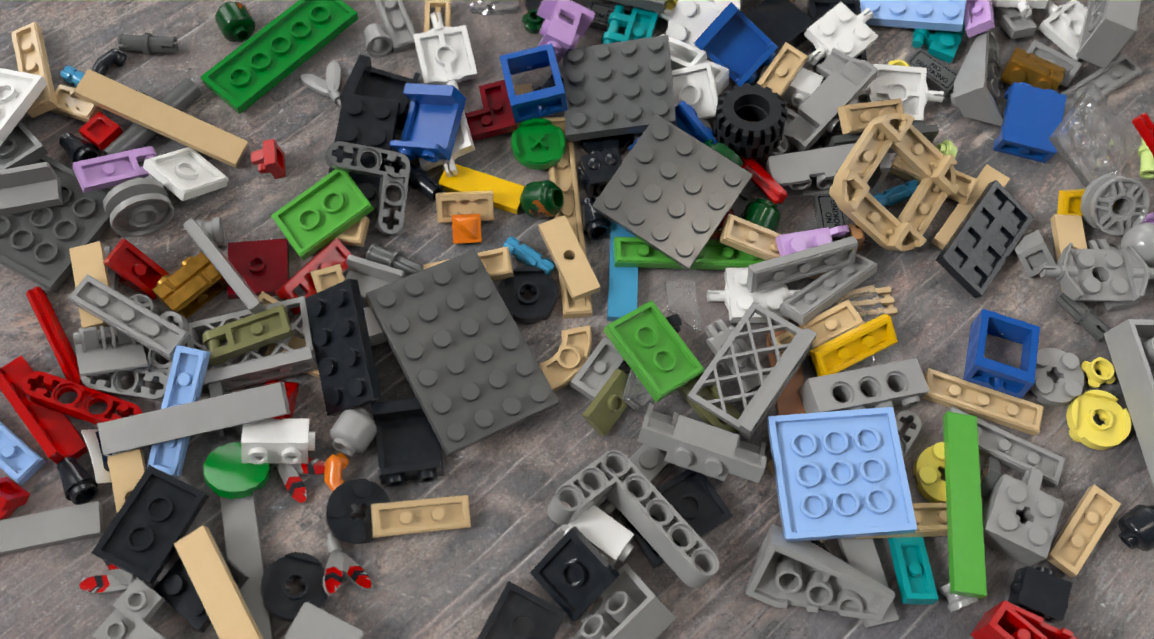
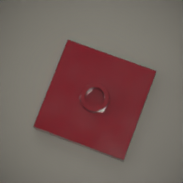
M288 239L228 243V260L254 293L259 296L263 291L270 296H277L274 292L289 280ZM227 283L229 299H240Z

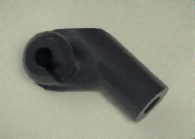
M112 48L96 60L91 70L105 76L112 63L117 67H122L127 59V55L121 53L120 49Z

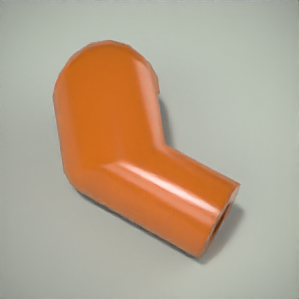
M343 453L332 454L325 462L324 482L332 492L345 482L342 479L343 469L347 468L349 460Z

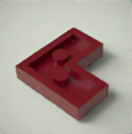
M505 80L480 85L479 91L484 109L465 113L472 140L477 141L516 131L517 127Z

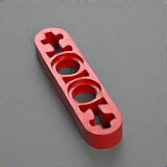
M32 372L26 375L21 383L25 397L32 403L95 425L122 417H129L130 414H142L140 407L134 403L46 372ZM41 383H44L45 389L38 388L35 392L33 391V385L39 386ZM66 392H74L78 395L77 399L69 404L59 401L60 396ZM97 402L105 403L108 406L105 412L101 414L89 412L90 407Z

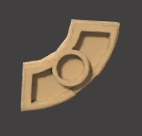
M590 325L562 330V343L558 352L549 360L539 363L553 392L569 385L589 358L592 345Z

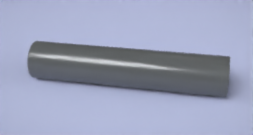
M185 78L166 94L160 102L183 112L202 93L193 81ZM133 123L103 150V153L106 156L142 148L158 133Z

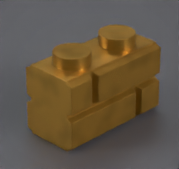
M1016 47L1003 68L1000 80L1010 85L1014 82H1023L1030 84L1032 87L1056 91L1063 80L1065 68L1032 53L1027 54V51Z
M200 252L195 257L190 256L182 262L181 268L172 275L163 276L157 282V287L153 291L169 311L176 312L188 319L227 287V281L212 262Z

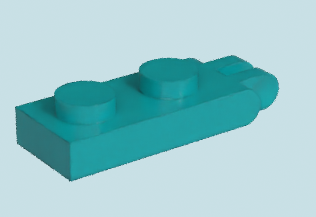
M923 537L888 538L902 604L934 605L938 601V595Z

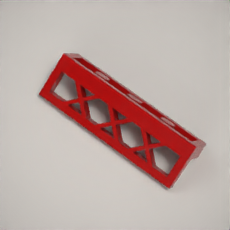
M22 355L4 367H0V390L48 458L58 464L59 461L66 457L78 459L88 452L85 440L66 414L32 403L25 397L21 383L26 375L35 371ZM41 383L39 386L33 385L32 389L35 392L38 388L45 389V386Z

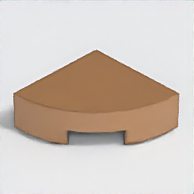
M849 224V236L856 238L859 242L857 251H862L865 238L863 230L857 224Z

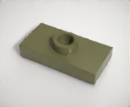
M616 369L582 416L599 435L606 436L639 389L623 370Z

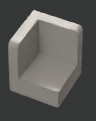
M1039 230L1020 238L1014 248L1029 278L1039 274V267L1041 265L1057 266Z

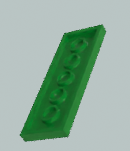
M298 0L200 76L201 81L238 114H241L357 21L358 14L342 0Z

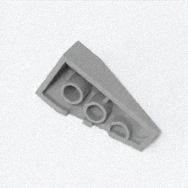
M991 29L985 33L977 34L954 80L951 101L955 108L960 109L964 117L1002 126L1006 100L1004 98L1000 99L999 89L1003 88L1004 85L1003 81L1000 80V73L997 68L1001 66L998 41Z
M772 524L759 549L745 595L777 608L787 609V605L805 607L808 612L818 613V609L838 612L840 616L881 621L895 597V592L811 541H785L783 529Z
M625 563L618 570L620 576L599 597L600 599L590 613L584 612L579 619L583 624L575 636L568 639H656L676 617L632 568Z

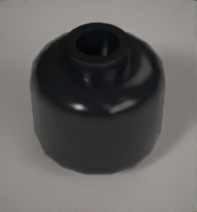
M1138 504L1119 519L1118 526L1121 531L1119 538L1130 549L1138 548L1149 552L1154 548V506L1150 505L1148 507Z

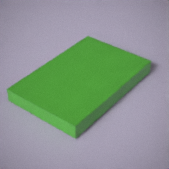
M335 169L276 211L271 217L299 257L304 261L372 212L374 208L346 171Z
M652 300L606 325L603 330L656 403L698 378L705 371L704 367Z

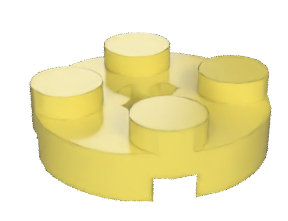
M1102 390L1087 391L1073 399L1067 408L1066 420L1070 428L1069 435L1074 441L1081 442L1083 445L1095 450L1112 449L1129 435L1131 431L1130 414L1126 408H1121L1116 402L1119 399L1111 393ZM1095 414H1098L1099 419L1104 421L1105 424L1100 426L1096 424L1093 420Z
M938 442L926 448L916 458L913 465V476L915 475L918 483L916 486L919 492L932 503L946 502V481L941 479L942 473L938 471L939 468H945L944 442Z

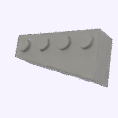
M856 143L768 156L764 170L787 192L788 196L786 199L813 198L814 194H829V189L833 184L837 171ZM888 151L867 182V185L871 187L868 191L871 195L877 193L891 169Z

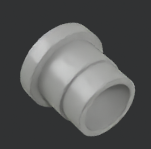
M373 23L364 29L365 47L369 55L383 57L392 50V40L380 24Z

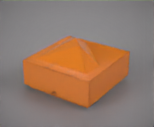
M480 213L451 215L453 244L482 242Z

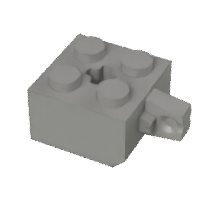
M1034 467L1024 472L1022 480L1014 479L1006 474L1002 475L988 497L984 499L982 505L984 545L1028 566H1032L1047 558L1064 505L1063 501L1044 493L1040 489L1044 472Z

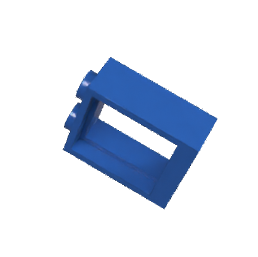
M552 43L499 56L515 123L568 110L566 95ZM547 66L551 67L555 82L554 87L515 95L511 75Z
M982 309L971 324L963 380L1022 398L1035 383L1040 327L998 314L994 311ZM987 333L1022 344L1020 369L984 358Z

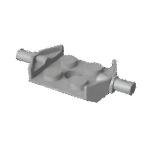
M1070 243L1062 251L1057 261V266L1041 265L1039 267L1040 277H1056V281L1060 282L1064 294L1074 301L1137 302L1144 296L1149 279H1154V268L1147 266L1146 262L1131 244H1128L1122 250L1071 249L1073 243ZM1092 272L1100 274L1103 278V282H1100L1098 279L1094 278Z

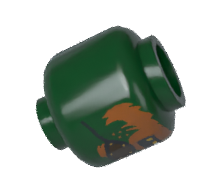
M229 1L222 4L217 10L215 21L225 39L231 42H243L253 34L255 21L244 4Z
M550 180L527 183L520 196L522 208L532 218L555 216L564 203L562 190Z

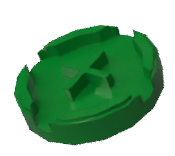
M533 118L526 120L512 133L511 150L513 156L521 165L536 170L551 168L560 162L565 154L566 138L563 130L559 126L557 128L552 124V121L547 119Z
M241 442L227 443L217 447L208 455L204 462V481L207 487L212 488V492L216 495L228 499L251 496L253 491L258 488L261 490L266 485L270 476L269 463H242Z

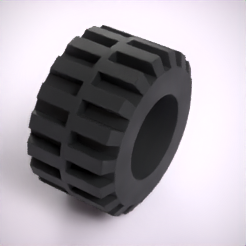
M745 83L742 87L738 85L733 86L732 91L726 90L723 93V97L719 98L716 106L714 135L717 137V141L725 144L738 156H745V159H751V156L760 158L763 156V153L767 155L772 153L773 148L777 149L782 140L787 117L785 101L780 100L781 96L777 92L772 93L771 88H763L761 84L751 86L749 83Z

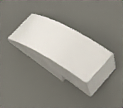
M668 36L672 70L711 62L707 60L706 51ZM711 62L719 97L729 85V69Z

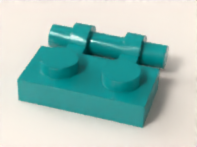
M616 5L614 12L610 13L608 19L609 27L603 34L602 43L608 44L652 37L658 13L633 7L631 15L624 14L625 8L623 6ZM619 27H626L624 35L618 34Z
M963 20L962 32L936 30L935 34H931L928 29H915L912 34V46L914 48H921L922 44L928 46L927 53L939 60L951 63L965 31V21Z

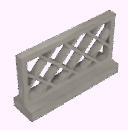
M301 296L265 305L267 309L283 304L287 312L289 309L300 307L301 315L294 324H290L294 335L298 332L305 337L306 347L294 350L288 347L287 344L293 338L291 336L281 340V342H274L278 346L271 355L263 357L257 353L260 349L257 348L247 352L239 363L232 364L226 361L220 365H213L209 370H206L200 397L210 395L208 385L216 382H221L226 391L317 370L318 365L305 303L306 297ZM246 309L188 323V333L191 336L187 342L188 347L195 349L198 347L200 350L209 352L208 346L196 342L195 331L207 328L211 330L215 326L219 327L251 316L253 313Z
M753 301L688 394V399L739 430V434L750 441L815 345L817 333L807 327L805 330H802ZM754 313H757L766 318L768 327L751 330L749 321ZM786 330L795 335L791 343L777 345L774 332ZM770 333L773 346L756 350L753 336ZM749 337L752 351L735 354L734 342L737 339ZM730 349L731 355H726ZM779 351H784V353L780 357ZM775 352L776 365L771 368L761 369L758 356ZM754 357L757 370L740 373L737 360ZM733 361L736 374L718 378L717 366L723 362ZM714 374V379H709ZM769 374L764 381L763 375ZM758 376L761 385L759 390L744 393L741 379ZM737 380L740 394L723 398L720 383ZM716 384L719 399L707 401L698 396L703 387ZM751 398H752V400L750 401V403H749L748 406H747L746 399H751ZM742 400L744 411L738 420L726 413L725 403ZM721 404V409H719L715 405Z

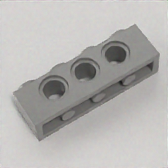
M914 358L808 378L798 389L805 412L818 413L883 407L894 408L897 405L909 408L921 402L920 398L929 392V388L918 360ZM861 390L865 391V392L867 393L868 397L865 396V395L861 392ZM833 394L838 396L841 402H838L834 398Z

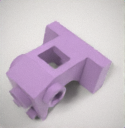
M542 0L536 15L545 19L539 31V34L543 35L538 46L552 43L557 63H559L568 49L572 50L575 48L579 36L584 37L594 19L595 12L571 0Z

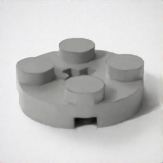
M1056 348L1038 350L1035 383L1028 392L1031 390L1038 397L1036 400L1044 405L1057 407L1069 403L1082 393L1084 387V374L1079 365V358L1073 353H1066ZM1054 372L1058 376L1056 383L1053 382L1051 377H1047V373Z

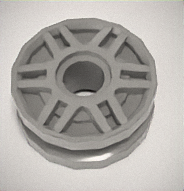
M1105 174L1096 178L1087 186L1081 197L1080 210L1083 219L1089 226L1110 235H1124L1134 225L1143 223L1149 211L1150 198L1147 189L1141 182L1119 174Z
M138 178L121 183L109 191L103 200V208L110 218L112 229L116 234L124 237H140L154 233L167 225L174 216V207L168 198L165 187L161 182L151 178Z

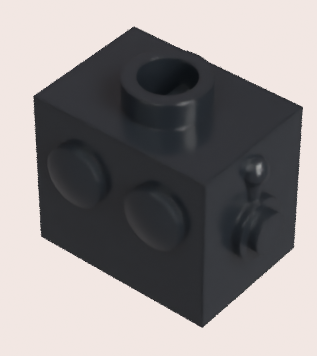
M617 147L604 151L596 150L588 155L580 156L578 172L580 174V182L584 185L588 197H598L623 163Z
M1026 566L1016 570L1014 580L1010 586L1011 591L1008 602L1044 618L1046 622L1063 621L1068 608V600L1073 583L1056 577V573L1048 568Z

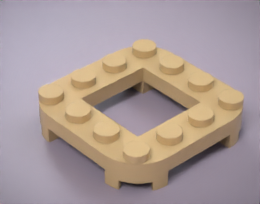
M892 113L879 115L867 125L837 171L833 184L829 189V194L835 200L839 209L876 243L889 251H909L915 247H921L927 241L923 234L948 195H956L959 189V184H955L956 173L954 165L957 164L956 159L953 155H943L912 125L915 118L909 114ZM889 148H892L923 178L898 218L893 216L868 192L871 187L867 185V182Z

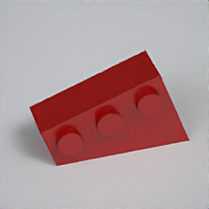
M1005 600L986 611L970 634L974 639H1079L1073 636L1072 631L1065 628H1055L1043 622L1044 618Z

